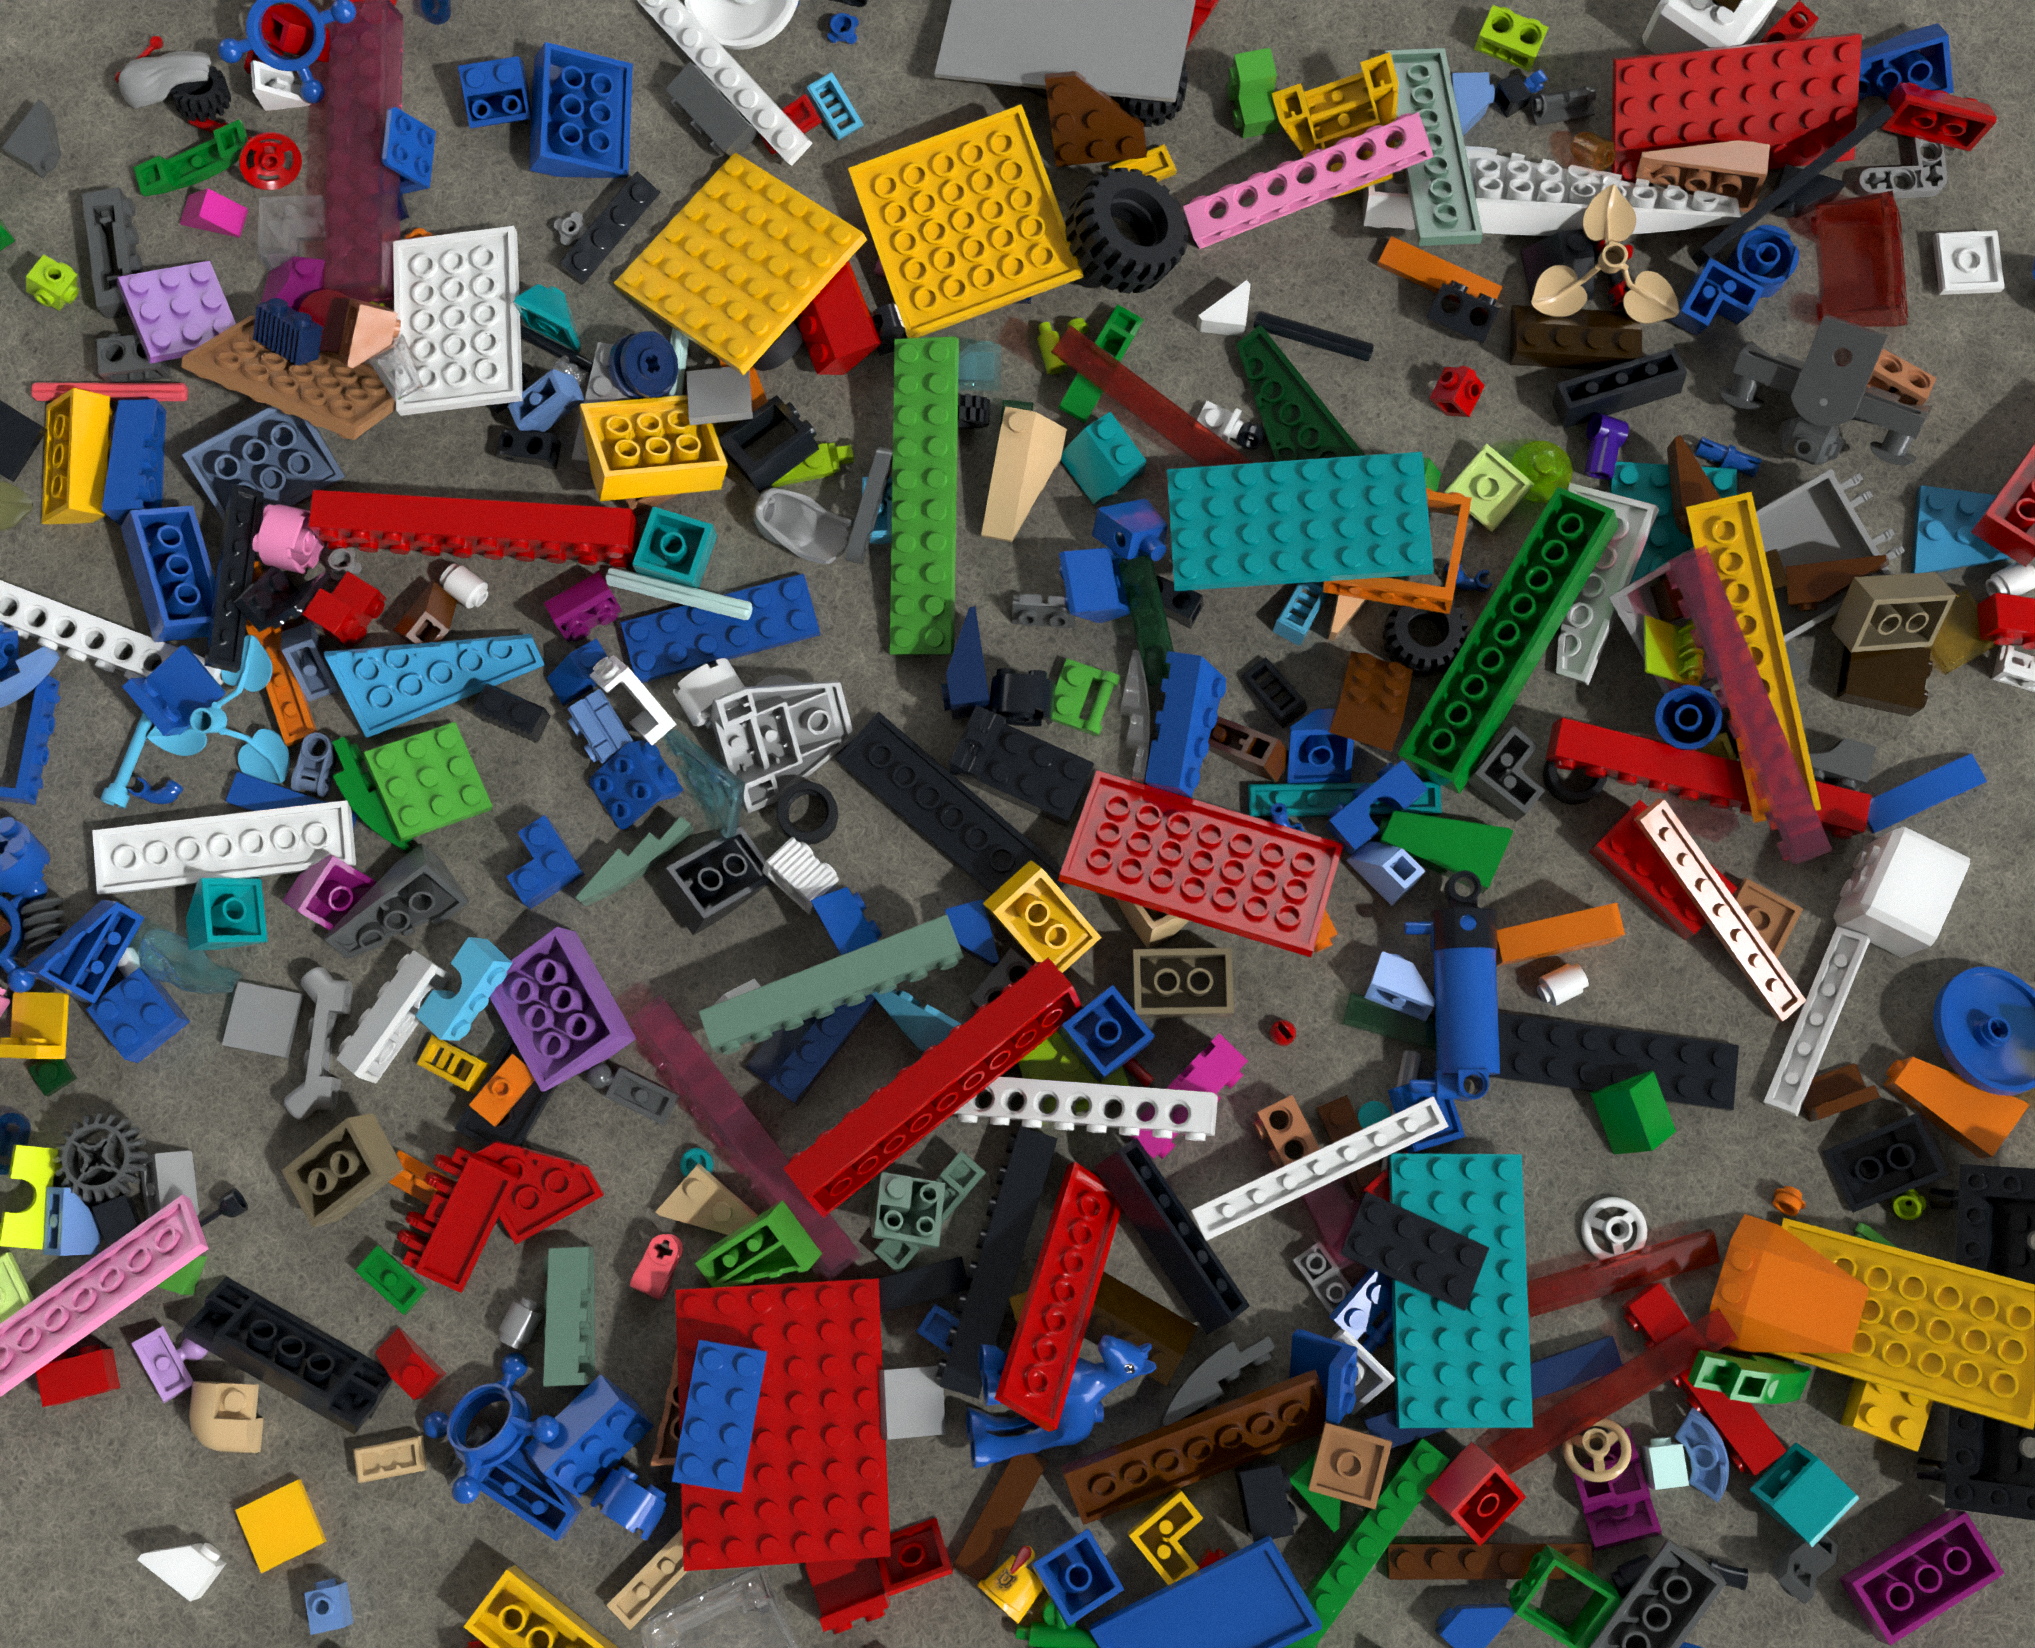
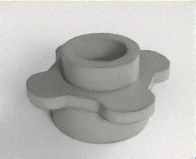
M573 212L570 217L565 219L559 218L554 222L555 230L559 231L561 235L560 242L562 245H574L587 230L582 223L583 217L580 213ZM574 227V230L569 231V228Z
M339 548L326 557L325 564L331 568V577L334 581H341L347 571L354 575H358L361 572L362 566L356 562L354 558L356 553L353 549Z

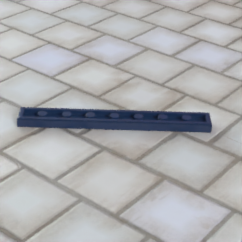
M1609 1335L1530 1362L1532 1400L1624 1369L1614 1337ZM1396 1408L1362 1419L1366 1433L1391 1440V1448L1449 1429L1396 1428Z

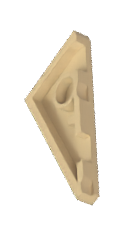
M699 1163L656 1211L659 1216L727 1235L758 1216Z

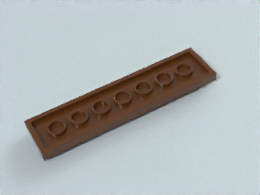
M1314 1369L1061 1466L1081 1521L1085 1525L1322 1434L1326 1420L1327 1401L1320 1379Z

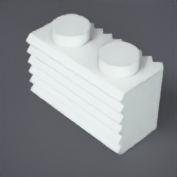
M791 837L765 861L762 871L809 915L815 910L811 900L834 892L839 881L835 870L829 864L820 863L819 859L814 857L811 848L804 842H797L794 837Z

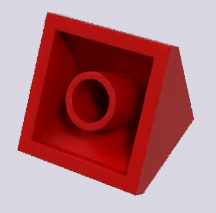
M937 1517L890 1534L891 1557L877 1558L887 1597L952 1574L954 1569Z

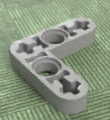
M1909 136L1913 166L1868 168L1860 174L1855 182L1857 194L1869 200L1936 196L1947 183L1943 144ZM1920 148H1931L1934 151L1935 158H1924L1920 153ZM1929 175H1931L1932 181H1937L1935 186H1932L1930 181H1926ZM1901 176L1905 178L1908 182V188L1900 189L1896 187L1893 181L1894 177ZM1867 179H1870L1871 183L1877 184L1874 189H1871L1870 184H1865Z

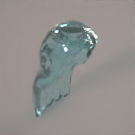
M154 928L149 930L141 939L138 948L139 963L147 976L157 981L172 983L183 991L197 994L231 993L234 985L242 975L239 971L214 964L208 958L205 950H189L188 939L165 929Z

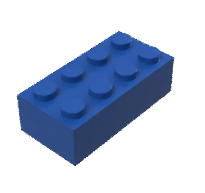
M180 506L130 510L120 528L154 643L208 637L216 580L194 507Z
M698 1339L672 1482L741 1493L767 1351Z

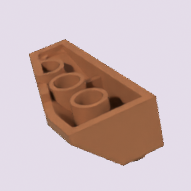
M1737 140L1642 152L1636 177L1649 180L1650 183L1667 188L1668 184L1679 186L1681 189L1686 190L1687 194L1694 195L1698 190L1737 198L1740 211L1748 212L1755 207L1767 176L1770 144Z

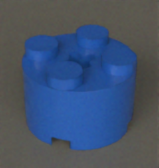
M1761 225L1756 227V229L1746 232L1730 253L1726 267L1764 287L1759 298H1768L1778 292L1795 271L1799 261V250L1797 245L1794 246L1793 242L1789 239L1791 236L1784 229L1773 225Z
M4 817L0 820V894H2L1 892H9L11 895L21 894L27 886L42 879L44 874L41 871L45 863L49 866L50 855L47 848L26 825L15 821L12 817Z
M622 1465L618 1471L612 1468L590 1502V1505L597 1508L598 1504L601 1503L604 1505L600 1511L601 1513L632 1533H636L638 1528L644 1531L641 1538L647 1541L670 1505L665 1502L668 1495L652 1484H649L647 1489L636 1483L639 1476Z

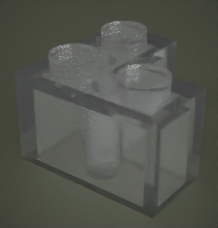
M322 195L260 197L257 255L268 271H272L294 256L300 257V241H331L332 212Z

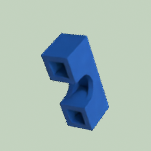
M1403 760L1395 766L1392 762L1388 763L1376 774L1380 779L1371 786L1367 782L1364 783L1352 794L1355 799L1346 806L1341 802L1328 813L1331 819L1325 827L1339 843L1344 844V849L1350 855L1375 836L1379 830L1369 816L1370 805L1382 802L1390 805L1395 811L1403 812L1428 790Z

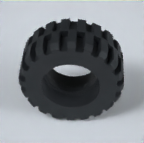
M1128 168L1108 169L1091 180L1069 207V212L1066 214L1065 226L1067 227L1065 233L1067 242L1071 243L1069 250L1072 256L1077 257V265L1082 271L1086 270L1090 274L1089 278L1095 282H1102L1104 284L1103 287L1109 290L1117 288L1120 293L1130 294L1131 292L1141 293L1147 289H1152L1180 262L1187 248L1188 228L1184 227L1186 224L1184 212H1180V204L1176 198L1173 199L1169 194L1170 190L1165 185L1161 186L1158 184L1155 177L1142 175L1143 171L1137 169L1128 171ZM1112 216L1126 222L1135 231L1142 246L1125 238L1115 226Z

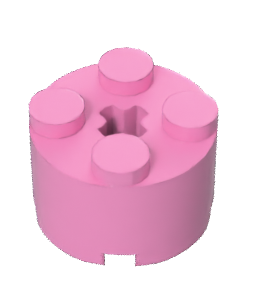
M269 504L263 511L260 531L254 536L252 546L255 552H259L260 558L266 566H274L279 569L306 574L308 573L305 571L307 568L313 569L317 565L324 543L309 528V510L282 504Z

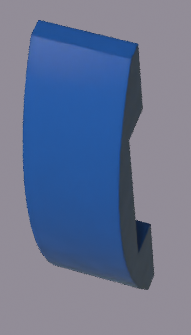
M1971 753L1872 798L1867 824L1872 834L1986 783L1987 780Z

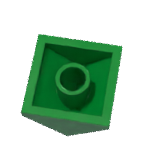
M1653 1070L1590 1093L1614 1155L1653 1151L1676 1132Z

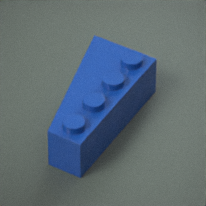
M156 399L118 400L117 411L114 413L115 426L102 511L119 526L123 524L130 510L162 508L166 409Z
M1167 651L1165 663H1170L1171 667L1169 678H1163L1161 692H1165V702L1163 710L1157 711L1155 723L1159 737L1158 740H1153L1151 744L1145 783L1158 789L1192 798L1194 788L1198 786L1200 781L1199 771L1203 758L1208 753V740L1211 730L1217 722V710L1220 699L1226 692L1227 678L1200 655Z

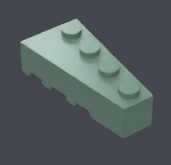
M594 1247L549 1248L548 1256H544L543 1261L544 1275L548 1276L547 1290L544 1291L546 1324L544 1325L543 1387L591 1384L596 1379Z

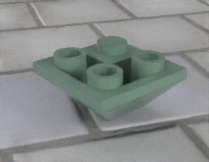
M880 1172L871 1187L868 1217L872 1237L938 1248L945 1183Z

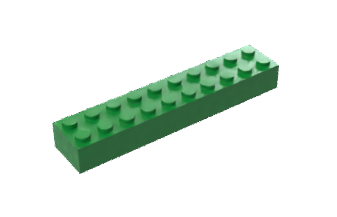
M1556 488L1397 755L1400 760H1403L1413 772L1458 794L1462 792L1618 529L1619 525L1614 509L1563 488Z

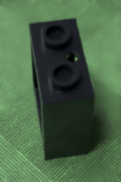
M777 395L754 411L753 419L742 420L718 438L727 458L759 493L819 450L814 439L817 433L808 420L802 422L799 419L800 414L791 402L785 404ZM785 420L796 433L755 463L744 449Z

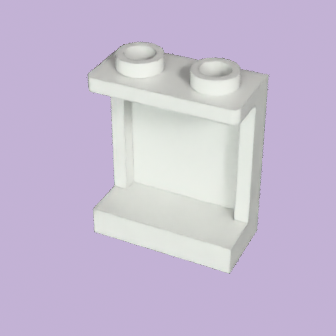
M614 655L610 658L605 657L593 667L594 672L590 674V677L606 693L618 683H621L643 709L629 723L651 745L677 725L629 667Z

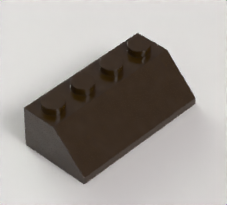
M1512 305L1510 365L1603 370L1642 358L1641 325L1639 322L1632 320L1626 312L1580 309L1570 316L1551 317L1538 312L1532 306Z
M1103 1271L1084 1338L1097 1346L1103 1335H1110L1132 1342L1137 1347L1145 1343L1152 1344V1348L1147 1354V1360L1154 1362L1157 1369L1146 1375L1167 1386L1182 1360L1197 1326Z

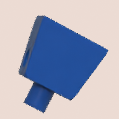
M1144 498L1097 508L1092 536L1124 559L1130 560L1148 556L1153 561H1158L1164 557L1167 550L1164 543L1168 526L1151 503Z

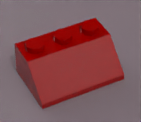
M1899 82L1889 94L1886 103L1894 111L1893 116L1882 125L1881 129L1971 151L1996 123L1997 116L1989 104L1978 102L1974 98H1962L1950 95L1942 90L1934 91L1919 87L1914 83Z
M849 261L845 263L795 318L817 375H845L882 344Z

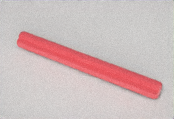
M36 382L32 384L31 391L32 397L36 401H53L72 388L110 396V401L145 399L186 401L188 399V387L184 383Z

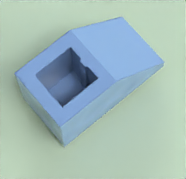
M1370 840L1346 860L1391 906L1408 893L1425 873V870L1403 848Z

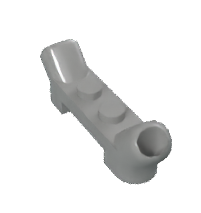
M323 967L311 969L302 977L300 983L316 1004L315 1016L311 1017L308 1026L311 1045L310 1050H306L304 1055V1068L307 1069L306 1080L284 1098V1106L297 1120H305L316 1110L334 1111L338 1104L341 1080L328 1076L337 1014L350 1015L353 986L351 981L334 980L326 968Z

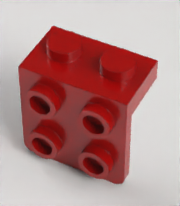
M876 1558L806 1563V1570L822 1614L819 1621L823 1632L832 1629L835 1635L853 1627L852 1621L864 1617L866 1622H870L885 1615L884 1609L889 1608L891 1602L885 1593Z

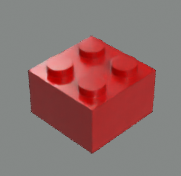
M1472 1441L1425 1491L1454 1524L1479 1547L1526 1498L1503 1469Z

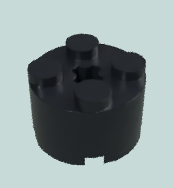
M997 669L996 676L992 677L989 711L1005 717L1007 725L1042 726V720H1045L1049 725L1052 723L1055 683L1047 679V672L1041 670H1029L1028 674H1016V671L1013 669Z

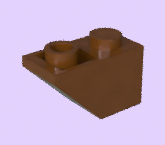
M431 581L393 631L409 644L440 642L450 629L457 600L436 582Z

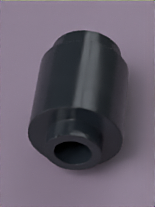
M1646 1553L1617 1566V1571L1610 1573L1612 1581L1622 1599L1625 1598L1653 1560Z

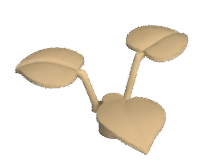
M1615 184L1606 187L1596 195L1583 217V230L1587 238L1591 241L1605 240L1606 247L1599 255L1598 264L1579 280H1577L1576 272L1568 266L1555 265L1545 270L1536 283L1531 300L1532 307L1538 312L1551 317H1566L1575 314L1587 301V293L1580 285L1584 284L1600 270L1609 274L1621 270L1626 286L1631 289L1623 298V306L1626 314L1632 320L1642 324H1651L1674 318L1679 314L1677 297L1663 276L1656 272L1643 271L1638 274L1634 284L1631 282L1628 272L1629 266L1625 264L1628 258V251L1623 244L1618 242L1626 240L1633 233L1636 226V214L1631 204L1620 193Z

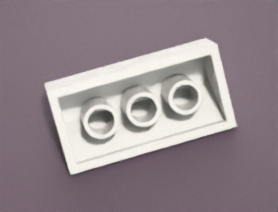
M414 950L410 955L406 954L400 960L396 968L398 972L391 982L387 981L381 987L377 994L378 1001L372 1009L368 1008L361 1015L358 1021L360 1026L354 1035H349L339 1047L338 1051L340 1054L336 1060L358 1078L375 1084L378 1082L419 1024L420 1020L415 1015L431 991L442 990L452 977L450 973Z

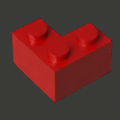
M347 571L332 594L320 588L302 615L320 632L346 648L352 649L355 644H360L367 633L366 627L371 620L381 615L385 607L384 601L386 598L378 589Z

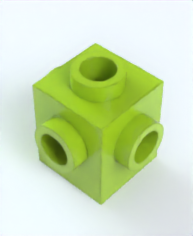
M43 254L26 276V292L33 295L42 305L51 306L61 311L66 303H73L79 293L77 274L67 264L58 263Z

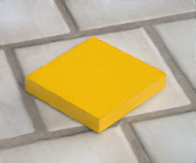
M301 1479L235 1510L261 1573L327 1542Z

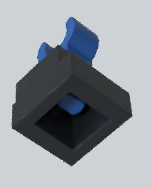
M1542 69L1536 71L1524 81L1521 80L1519 75L1513 78L1508 76L1499 81L1495 89L1494 100L1506 118L1526 107L1532 96L1531 93H1536L1543 89L1542 83L1547 81L1548 78Z

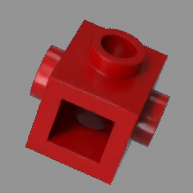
M1459 366V368L1445 367L1429 399L1446 416L1470 417L1485 385L1476 376V372L1467 366Z

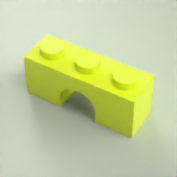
M13 1145L8 1178L22 1179L28 1182L33 1189L34 1196L31 1204L23 1211H2L0 1246L42 1250L45 1227L46 1187H53L54 1176H57L55 1172L62 1168V1164L54 1163L53 1161L58 1156L57 1149Z

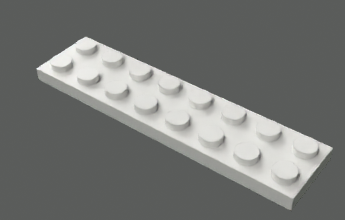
M347 800L92 830L98 895L197 884L200 878H253L304 872L330 854L350 866L356 865L352 810Z

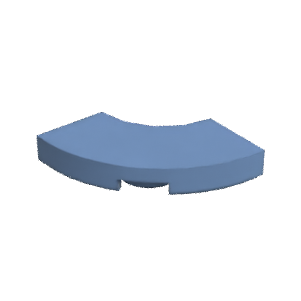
M1692 1408L1674 1438L1683 1444L1691 1459L1692 1473L1689 1484L1718 1503L1726 1490L1729 1478L1727 1452L1714 1426L1699 1411Z

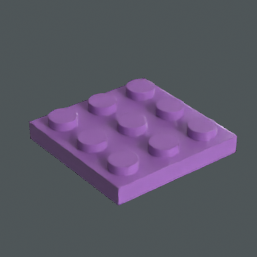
M210 261L119 276L117 278V286L150 364L182 358L185 354L236 324Z

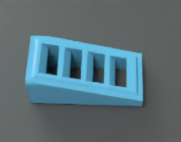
M832 72L806 86L805 94L810 98L816 111L837 141L864 126ZM830 88L832 93L821 99L819 94ZM837 98L839 103L827 109L825 104ZM844 108L845 113L835 119L832 118L831 114ZM850 117L853 122L839 129L837 124Z
M1321 582L1298 583L1276 620L1273 632L1296 645H1301L1329 594L1323 592L1324 584ZM1303 588L1318 595L1319 598L1315 599L1302 592ZM1299 599L1313 608L1310 609L1296 601ZM1293 610L1307 619L1304 620L1290 612Z

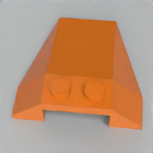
M1744 1214L1730 1240L1714 1291L1705 1341L1737 1352L1850 1354L1869 1287L1778 1224Z

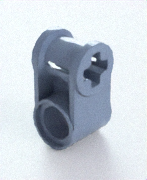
M316 732L308 734L304 738L297 765L291 778V788L293 791L308 790L317 792L320 797H326L329 794L338 758L332 743L334 740ZM325 742V752L320 756H315L316 746L319 743Z

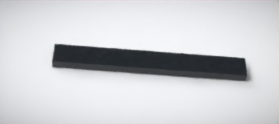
M1888 104L1704 245L1691 257L1693 262L1697 266H1701L1893 116L1894 111Z

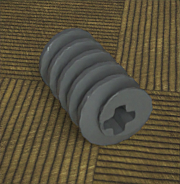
M53 897L34 900L21 909V915L27 918L22 923L23 928L30 930L24 935L25 941L32 943L26 947L28 954L34 955L28 960V964L33 962L62 936L58 934V931L67 928V923L56 921L57 918L65 915V911L56 910L54 907L63 903V898Z

